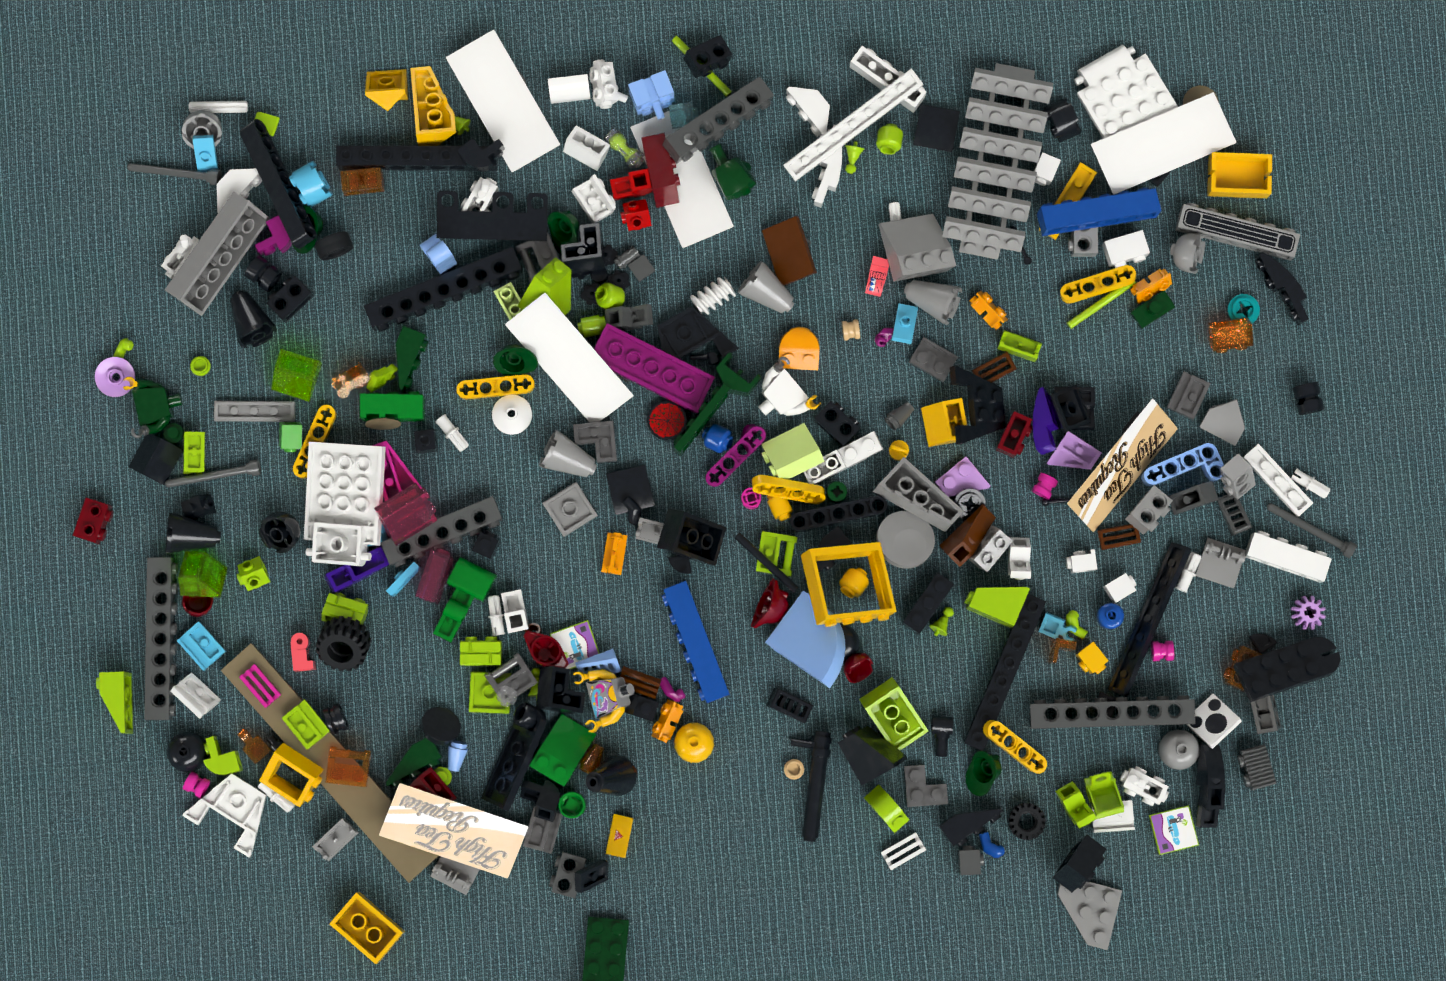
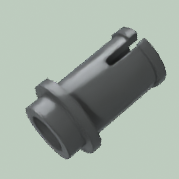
M631 246L620 256L616 255L614 262L620 270L622 268L625 269L627 268L626 265L639 257L640 254L635 247Z

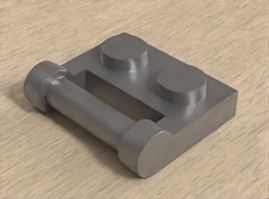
M548 233L547 241H527L515 247L517 253H520L530 276L528 278L530 283L537 272L528 254V249L533 248L541 269L555 257L558 258Z
M519 653L513 655L514 658L493 672L484 674L504 705L538 683ZM519 664L521 667L519 671L501 683H496L495 679Z

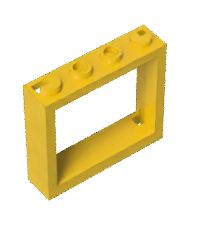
M880 542L812 548L801 554L817 625L825 624V627H831L841 622L843 625H849L859 620L861 623L870 622L872 619L885 621L889 619L890 615L897 612ZM868 556L880 609L828 615L816 561Z

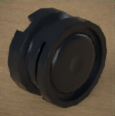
M339 703L334 704L330 709L328 707L323 709L327 725L333 735L338 734L340 730L345 731L349 729Z

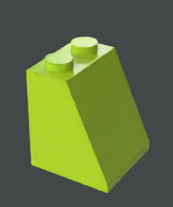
M555 257L532 279L517 306L521 310L546 293L564 315L568 314L571 310V269Z
M976 588L968 593L964 603L968 604L967 610L1011 628L1016 623L1030 588Z

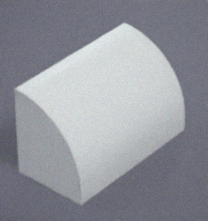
M587 74L548 79L551 104L591 99Z
M576 125L566 139L563 152L598 171L608 153L610 144Z

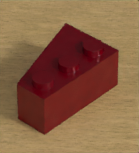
M665 133L641 138L656 208L679 203L677 186L680 185L678 173L674 174L673 169L676 168V163L663 146L666 138Z

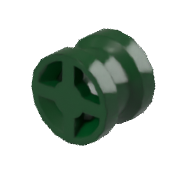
M833 482L828 486L827 497L831 502L840 503L845 499L847 488L843 483Z

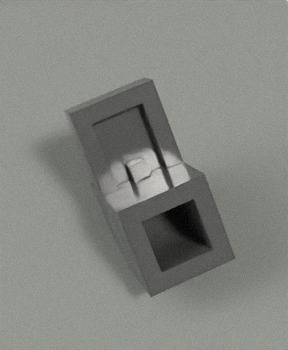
M651 304L605 309L606 324L608 323L620 330L641 329L643 326L653 325Z

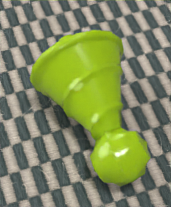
M455 116L458 135H462L464 131L469 132L470 119Z
M855 141L853 146L845 145L849 160L845 170L849 174L856 172L854 164L863 150H865L864 148L857 147L858 142Z
M945 607L943 609L944 615L929 625L935 632V636H938V634L947 636L948 617H952L954 614L951 607Z
M533 668L531 673L538 683L531 687L528 696H536L537 701L540 669Z

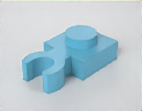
M1047 612L1038 632L1056 640L1061 635L1065 641L1072 642L1073 638L1069 637L1067 632L1072 631L1076 633L1077 628L1074 626H1064L1066 620Z

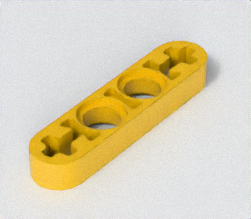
M1124 265L1067 283L1060 290L1061 299L1065 303L1070 304L1129 286L1135 282L1136 271L1132 266ZM1124 272L1131 274L1129 279L1124 276ZM1116 274H1118V278H1119V282H1118V283H1117ZM1105 277L1113 279V283L1110 286L1102 283ZM1086 283H1091L1094 285V289L1087 292L1083 289V286ZM1078 286H1080V293H1081L1080 295L1078 294V291H1077V287H1078ZM1067 290L1073 292L1072 297L1065 295Z
M529 375L464 380L457 385V394L460 398L466 400L527 394L533 391L535 382ZM517 379V384L523 383L524 379H527L528 382H531V385H528V389H524L523 386H517L518 391H514L515 384L513 380ZM503 381L511 383L509 391L505 392L500 389V384ZM477 383L478 395H475V391H468V395L460 392L461 389H464V385H467L468 388H475L473 384ZM483 383L491 385L489 393L481 392L480 386Z
M323 405L318 409L293 465V472L299 478H307V472L299 474L298 466H303L305 462L301 460L302 456L308 459L305 449L309 446V442L325 443L337 414L330 405ZM328 409H330V413L332 414L331 418L327 417L325 420V423L328 424V426L326 427L321 423H317L318 420L323 421L324 415H322V412H326ZM317 427L324 429V435L321 438H316L313 434L314 429Z
M757 475L752 478V489L758 494L810 504H820L825 501V490L819 485L768 475Z
M989 720L984 724L983 732L985 736L1029 771L1040 774L1046 770V759L1002 723ZM994 726V727H995V730L998 731V732H1000L1001 734L998 735V734L992 733L993 731H992L991 727ZM1007 736H1011L1012 743L1006 747L1004 740ZM1022 747H1025L1026 755L1020 758L1018 752ZM1031 758L1037 760L1039 767H1035L1036 765L1029 760Z

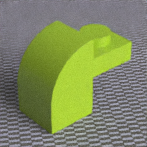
M217 736L205 738L204 748L206 754L210 755L211 758L203 761L211 772L219 775H230L243 771L238 751L222 754Z
M1073 781L1055 791L1071 821L1079 829L1097 819Z
M877 785L864 797L894 833L909 821L903 810L880 785Z

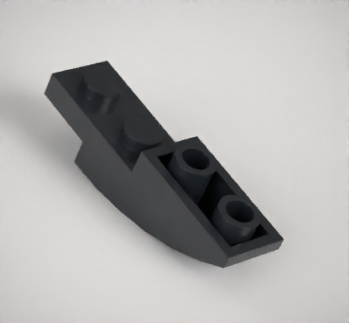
M1263 252L1258 254L1255 263L1258 270L1262 271L1265 276L1264 282L1267 288L1271 289L1273 293L1281 290V299L1284 304H1288L1290 309L1289 315L1293 322L1296 321L1297 325L1306 322L1309 318L1301 302L1307 296L1302 287L1282 264Z
M1200 744L1196 784L1200 785L1195 826L1200 828H1217L1219 809H1224L1225 773L1222 753L1218 744L1213 749L1207 744Z

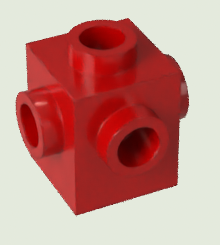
M646 199L633 200L623 204L624 212H620L622 223H627L628 231L652 226Z

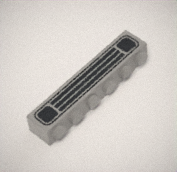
M1194 203L1183 204L1180 209L1175 231L1204 235L1205 239L1259 253L1263 252L1267 255L1290 261L1295 257L1300 234L1295 233L1296 231L1293 229H1278L1274 224H1259L1255 219H1240L1232 213L1224 215L1218 213V210L1213 208L1201 209Z

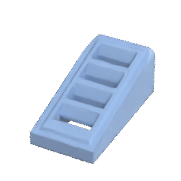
M613 649L575 662L578 671L584 674L588 673V671L605 669L614 674L621 672Z

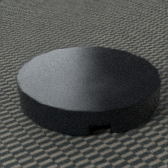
M434 707L425 712L420 721L421 731L423 730L427 740L434 744L447 745V743L456 740L461 730V724L458 717L447 708Z

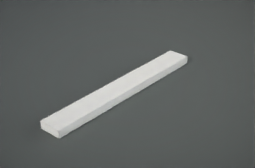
M911 68L783 166L796 182L922 87L923 83Z

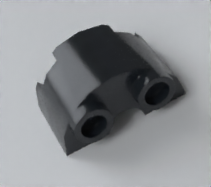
M1067 98L1043 107L1044 110L1042 111L1048 112L1047 121L1050 120L1053 126L1050 128L1054 139L1057 138L1059 143L1081 134V128H1079L1076 122L1079 121L1072 104L1067 103Z

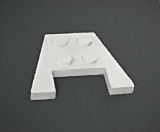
M230 774L189 810L185 811L182 816L199 825L209 808H212L245 829L234 849L250 858L267 795L236 775Z

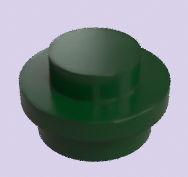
M171 423L164 428L163 435L166 441L178 443L182 440L184 431L180 425Z

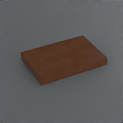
M799 216L792 217L762 230L776 276L784 286L817 273Z

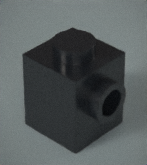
M486 531L485 534L480 532L472 551L493 560L500 541L496 539L497 535Z

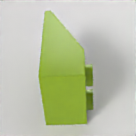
M124 671L100 672L99 677L96 678V688L99 689V693L120 733L133 734L132 673Z
M893 677L859 699L884 738L899 750H902L928 732V729Z

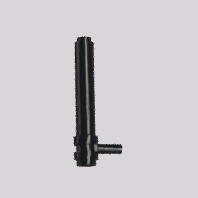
M815 731V735H812V740L791 739V746L810 748V755L812 756L802 831L804 841L816 842L819 834L827 762L831 755L829 746L832 744L833 739L830 732Z

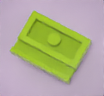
M306 699L282 717L283 721L307 750L330 732V729Z

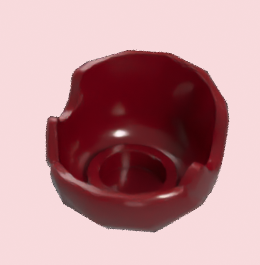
M195 586L189 588L183 594L182 606L189 615L200 617L206 615L211 610L213 596L208 589Z
M866 653L851 655L845 660L843 672L848 681L857 683L866 679L873 672L871 666L873 661Z

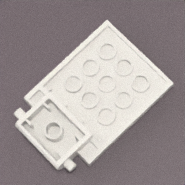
M1124 45L1115 48L1077 70L1079 76L1074 79L1077 86L1082 83L1086 86V88L1077 92V96L1103 139L1178 107L1146 53L1133 60L1131 55L1136 53L1133 46L1126 48Z
M309 442L304 540L313 541L312 548L306 549V555L312 556V562L364 566L366 561L371 560L372 555L367 553V545L380 546L386 447Z

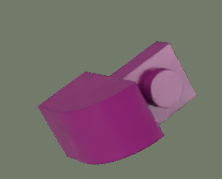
M278 215L266 221L272 236L255 244L260 255H270L276 251L275 248L277 247L282 253H285L292 245Z

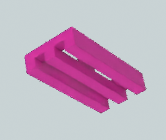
M256 664L239 676L265 708L281 696V693ZM254 670L275 694L273 697L252 674ZM247 676H249L252 679V681L269 699L267 702L252 686V684L246 679Z

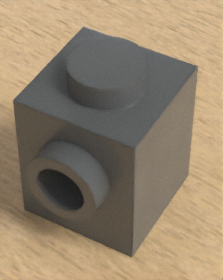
M974 845L962 846L963 850H958L959 875L981 874V866H984V854L980 853L979 849H975Z

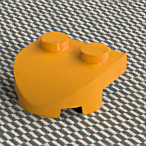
M794 327L782 336L779 345V358L786 357L790 361V364H787L786 361L781 360L784 363L783 368L818 371L819 341L810 329Z

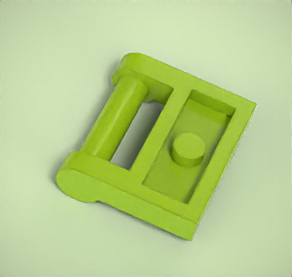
M762 531L759 551L776 566L781 541L787 542L783 569L780 570L787 577H792L791 564L794 545L797 543L798 537ZM757 560L756 572L772 574Z

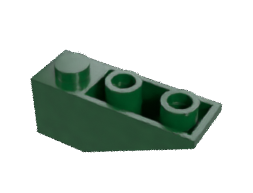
M403 326L396 342L399 389L404 393L406 388L409 389L411 387L413 371L418 370L421 359H419L421 352H425L429 341H427L428 337L425 334Z
M427 738L413 744L387 780L386 785H392L394 788L399 783H404L403 778L409 775L413 778L421 774L422 768L426 766L432 768L440 764L439 759L443 758L437 744L432 743Z

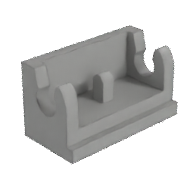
M639 518L635 539L658 544L664 523Z
M342 818L312 847L322 855V858L330 861L358 834V831L345 818Z

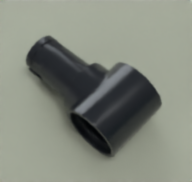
M932 716L931 734L936 738L935 756L947 757L948 738L953 733V717Z

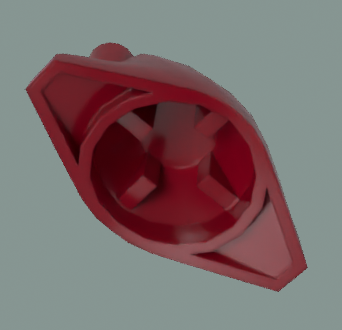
M772 578L758 602L751 623L753 628L766 623H777L788 612V592L779 589L778 581Z
M527 631L523 635L530 655L539 665L566 668L569 665L560 644L553 637Z

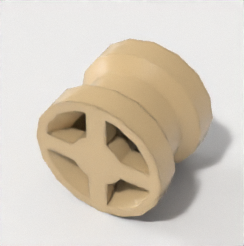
M858 319L852 322L842 321L844 341H848L850 338L860 339Z

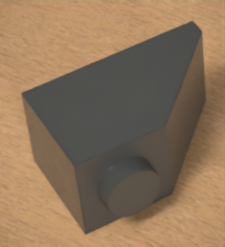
M1212 481L1168 496L1173 500L1170 505L1174 515L1219 500Z

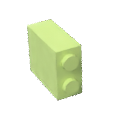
M805 423L761 444L764 450L761 455L766 464H771L769 469L773 477L790 479L824 462L821 451Z

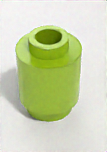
M594 315L581 318V322L577 323L579 333L583 334L584 338L601 335L606 326L605 316Z

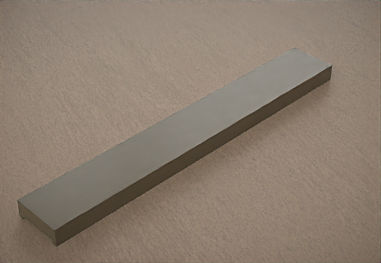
M254 644L248 645L221 670L286 745L324 769L320 775L323 778L320 782L322 786L408 883L439 857V855L379 836L392 800L331 731L310 749L307 750L282 719L284 715L299 705L303 699ZM254 664L258 666L281 693V696L267 708L260 703L239 678ZM254 670L252 674L273 697L275 695ZM247 676L246 679L252 684V686L267 702L269 699L252 681V679L249 676Z

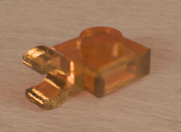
M242 729L237 734L246 744L242 750L255 764L271 751L270 747L259 735L253 739L246 729Z

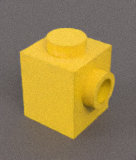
M1091 642L1076 654L1080 661L1078 664L1085 673L1089 672L1092 674L1096 672V674H1099L1106 668L1105 663L1108 662V659L1094 642Z

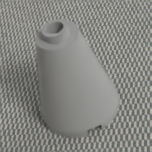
M760 261L751 270L749 277L743 281L738 293L779 313L784 311L788 313L794 305V302H792L794 297L769 267Z
M912 280L911 283L908 282L904 289L906 299L945 325L949 324L948 318L953 319L961 299L957 297L958 292L962 293V288L958 286Z
M558 430L552 433L544 448L545 458L541 457L539 461V467L582 477H588L589 474L593 475L597 467L592 456Z

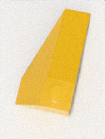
M431 67L410 68L418 146H438L456 133L455 114L448 104L447 98L443 94Z

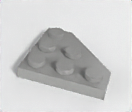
M1086 882L1081 889L1077 888L1071 893L1060 884L1057 895L1081 933L1085 943L1089 946L1108 950L1122 890Z

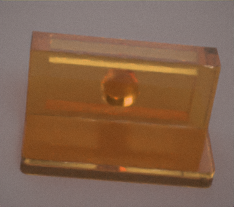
M1059 638L1052 640L1048 664L1053 665L1057 663L1059 650L1069 652L1076 650L1077 642Z

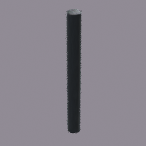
M740 532L736 535L735 539L788 589L794 593L799 588Z

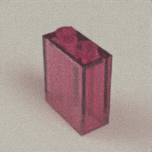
M416 483L374 508L388 537L396 546L437 521L434 515L436 509L431 501L428 502L427 500L430 498L424 487L420 489Z
M437 548L436 551H430L415 595L417 598L439 605L454 561L450 556L451 553Z

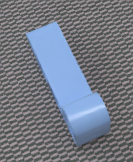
M436 234L420 244V247L440 275L457 265L449 248L443 240L436 238Z
M1206 443L1149 467L1142 473L1141 480L1144 485L1151 487L1201 466L1205 477L1209 481L1214 482L1221 479L1220 468L1224 464L1217 448L1211 443ZM1204 448L1211 451L1210 458L1203 456L1202 450ZM1185 456L1193 459L1192 466H1187L1184 463ZM1166 464L1174 466L1175 471L1173 474L1166 472ZM1211 467H1217L1219 469L1220 473L1218 477H1215L1211 474ZM1160 471L1161 475H1158L1153 480L1147 478L1150 473L1155 474Z

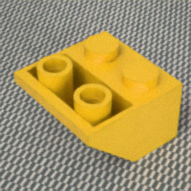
M962 398L942 401L921 408L928 447L955 443V426L967 425Z

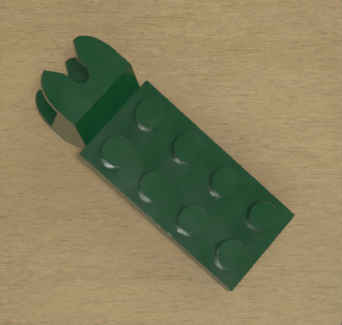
M731 352L716 367V373L722 387L717 386L711 394V401L709 403L705 401L698 410L699 416L696 419L693 417L686 425L687 431L685 434L680 433L674 440V452L679 456H682L730 393L748 397L760 382L761 376L759 374L749 384L740 377L743 370L739 369L735 373L727 367V364L733 357Z
M588 917L582 981H624L629 920Z

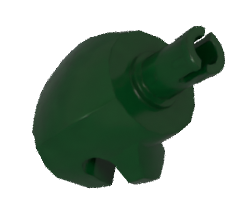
M721 144L709 149L717 163V168L712 170V174L727 200L737 199L751 193L752 188L757 183L750 173V164L738 157L728 159Z

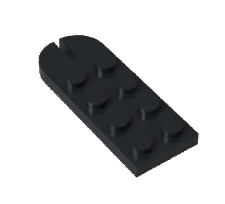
M1313 637L1235 663L1233 668L1249 701L1253 702L1332 675L1340 665L1339 652L1334 653L1337 648L1330 640L1324 637Z
M526 702L519 704L514 711V723L481 799L507 811L510 810L511 805L514 803L517 791L522 784L524 775L546 726L544 710Z

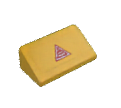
M617 814L613 815L606 854L626 858L634 818Z

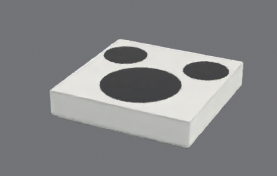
M1212 694L1195 709L1196 724L1186 725L1213 749L1242 721L1218 697Z

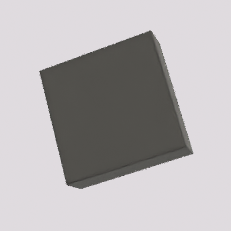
M644 254L628 265V268L638 282H641L655 272V269Z

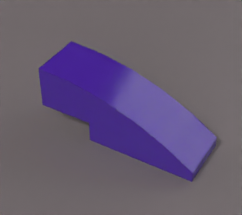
M1044 387L1039 388L1033 411V438L1036 450L1041 455L1057 450L1052 431L1059 429L1047 396L1049 393Z
M381 546L368 552L371 553L372 557L370 561L365 562L364 566L343 565L325 574L324 578L332 593L340 592L387 567L389 562Z

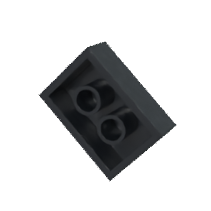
M668 509L657 548L698 563L716 566L727 527L684 511Z

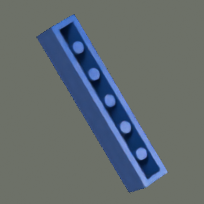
M1146 187L1136 192L1122 191L1118 195L1103 194L1099 198L1093 199L1091 197H1084L1080 201L1074 202L1072 200H1065L1061 204L1055 205L1047 203L1040 207L1037 212V218L1042 236L1157 218L1161 212L1156 188L1149 189Z
M684 581L663 589L665 594L661 596L665 607L669 605L672 611L668 615L672 625L677 624L679 629L676 636L679 643H684L687 650L683 652L686 662H691L694 669L690 671L694 682L698 681L701 689H698L701 701L706 700L708 704L729 696L730 694L687 582Z

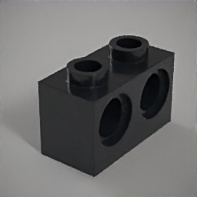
M719 35L687 50L684 61L695 78L700 76L706 77L717 68L723 69L728 66L733 54L722 36ZM714 52L719 53L721 56H716ZM697 60L703 61L704 64H699Z
M296 276L286 279L282 284L283 287L278 292L274 291L268 297L269 301L266 303L285 323L314 297L312 292ZM294 287L301 288V292L297 296L291 294ZM286 301L284 309H277L278 302Z
M830 401L814 418V422L841 447H844L860 430L858 427L859 422L852 416H846L843 413L845 409L836 402L834 404ZM832 411L836 414L837 418L834 421H828L825 414ZM848 425L851 428V433L848 435L842 434L840 427Z

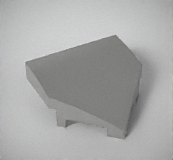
M1231 400L1230 402L1217 406L1214 405L1212 408H1209L1200 424V428L1236 446L1245 429L1238 400Z

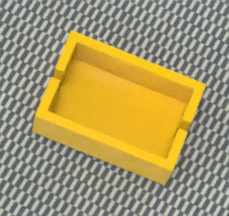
M1212 152L1208 157V175L1210 177L1208 178L1207 196L1267 199L1272 194V176H1269L1272 173V154Z

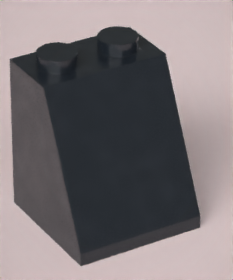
M868 725L862 729L860 726L855 727L843 734L842 737L844 739L837 742L861 785L895 768L908 759L904 753Z

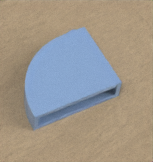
M802 591L765 642L774 651L828 688H831L837 679L845 657V637L840 623L831 627H825V624L817 625L810 595L805 591ZM827 608L828 615H833V613Z

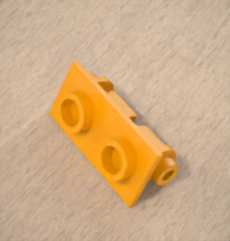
M1158 269L1148 276L1150 283L1142 279L1134 284L1130 291L1133 296L1136 295L1137 303L1140 304L1143 301H1148L1156 293L1166 290L1172 284L1171 274L1167 273L1165 269Z
M979 291L976 293L978 298L974 296L969 300L972 303L971 306L979 315L986 310L988 314L983 319L991 328L997 330L1002 326L1000 321L1004 323L1008 320L1005 317L1007 314L1001 307H996L993 304V299L987 292Z
M608 532L601 572L621 575L628 535Z
M667 700L661 707L659 720L652 727L653 733L651 736L665 743L671 740L676 727L670 725V722L673 721L678 724L683 713V706Z

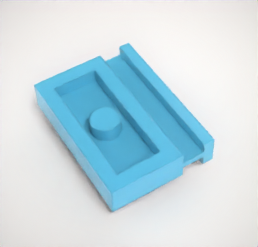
M200 621L177 640L203 671L227 652Z

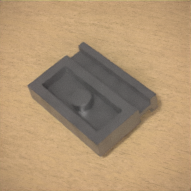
M923 337L909 363L939 381L944 382L950 372V367L954 365L958 356Z
M1184 371L1168 403L1167 409H1171L1184 417L1194 420L1211 383Z
M534 807L523 846L552 854L562 814L557 813L554 822L534 817Z

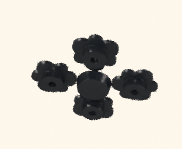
M606 245L604 247V255L607 254L608 256L605 257V267L608 264L613 265L615 263L614 259L618 255V252L612 249L611 245ZM606 269L571 274L572 278L578 277L580 280L590 274L592 281L595 282L590 286L585 285L584 291L580 295L587 305H592L593 303L598 305L595 292L599 287L598 284L608 280V283L621 287L624 291L625 288L630 286L628 273H621L618 270L609 276Z

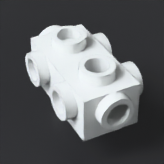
M602 59L593 61L589 79L593 85V100L596 106H600L601 109H608L618 100L625 103L628 95L618 92L613 62H605Z
M480 177L478 181L475 180L470 188L472 193L461 204V211H472L477 207L480 209L479 211L491 212L488 208L492 203L493 194L499 191L498 186H496L497 182L488 177L486 179Z
M186 234L180 236L176 247L166 256L161 265L166 270V276L170 279L175 276L198 243V238L193 236L191 239Z
M1137 766L1135 769L1129 768L1128 771L1124 770L1120 781L1123 782L1121 786L1125 788L1123 792L1133 797L1136 794L1143 797L1142 802L1153 806L1154 803L1160 805L1161 802H1165L1169 794L1167 791L1169 786L1164 784L1165 780L1155 775L1151 778L1146 775L1147 771ZM1151 787H1154L1156 789V793L1154 795H1151L1149 793V789Z

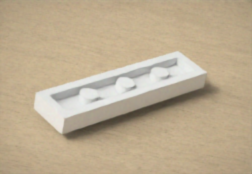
M1259 444L1243 457L1297 517L1313 504L1307 495Z

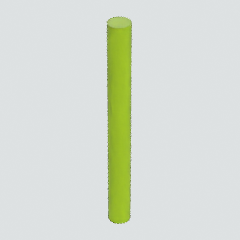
M678 36L672 39V42L684 54L690 49ZM697 60L699 64H704L703 61ZM714 72L706 76L726 97L732 93Z
M1136 282L1111 291L1068 321V327L1072 329L1133 287Z

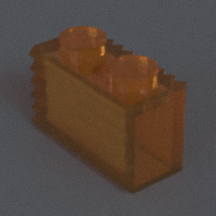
M1248 317L1208 323L1209 343L1213 352L1225 353L1228 349L1245 350L1247 346H1253L1252 323Z

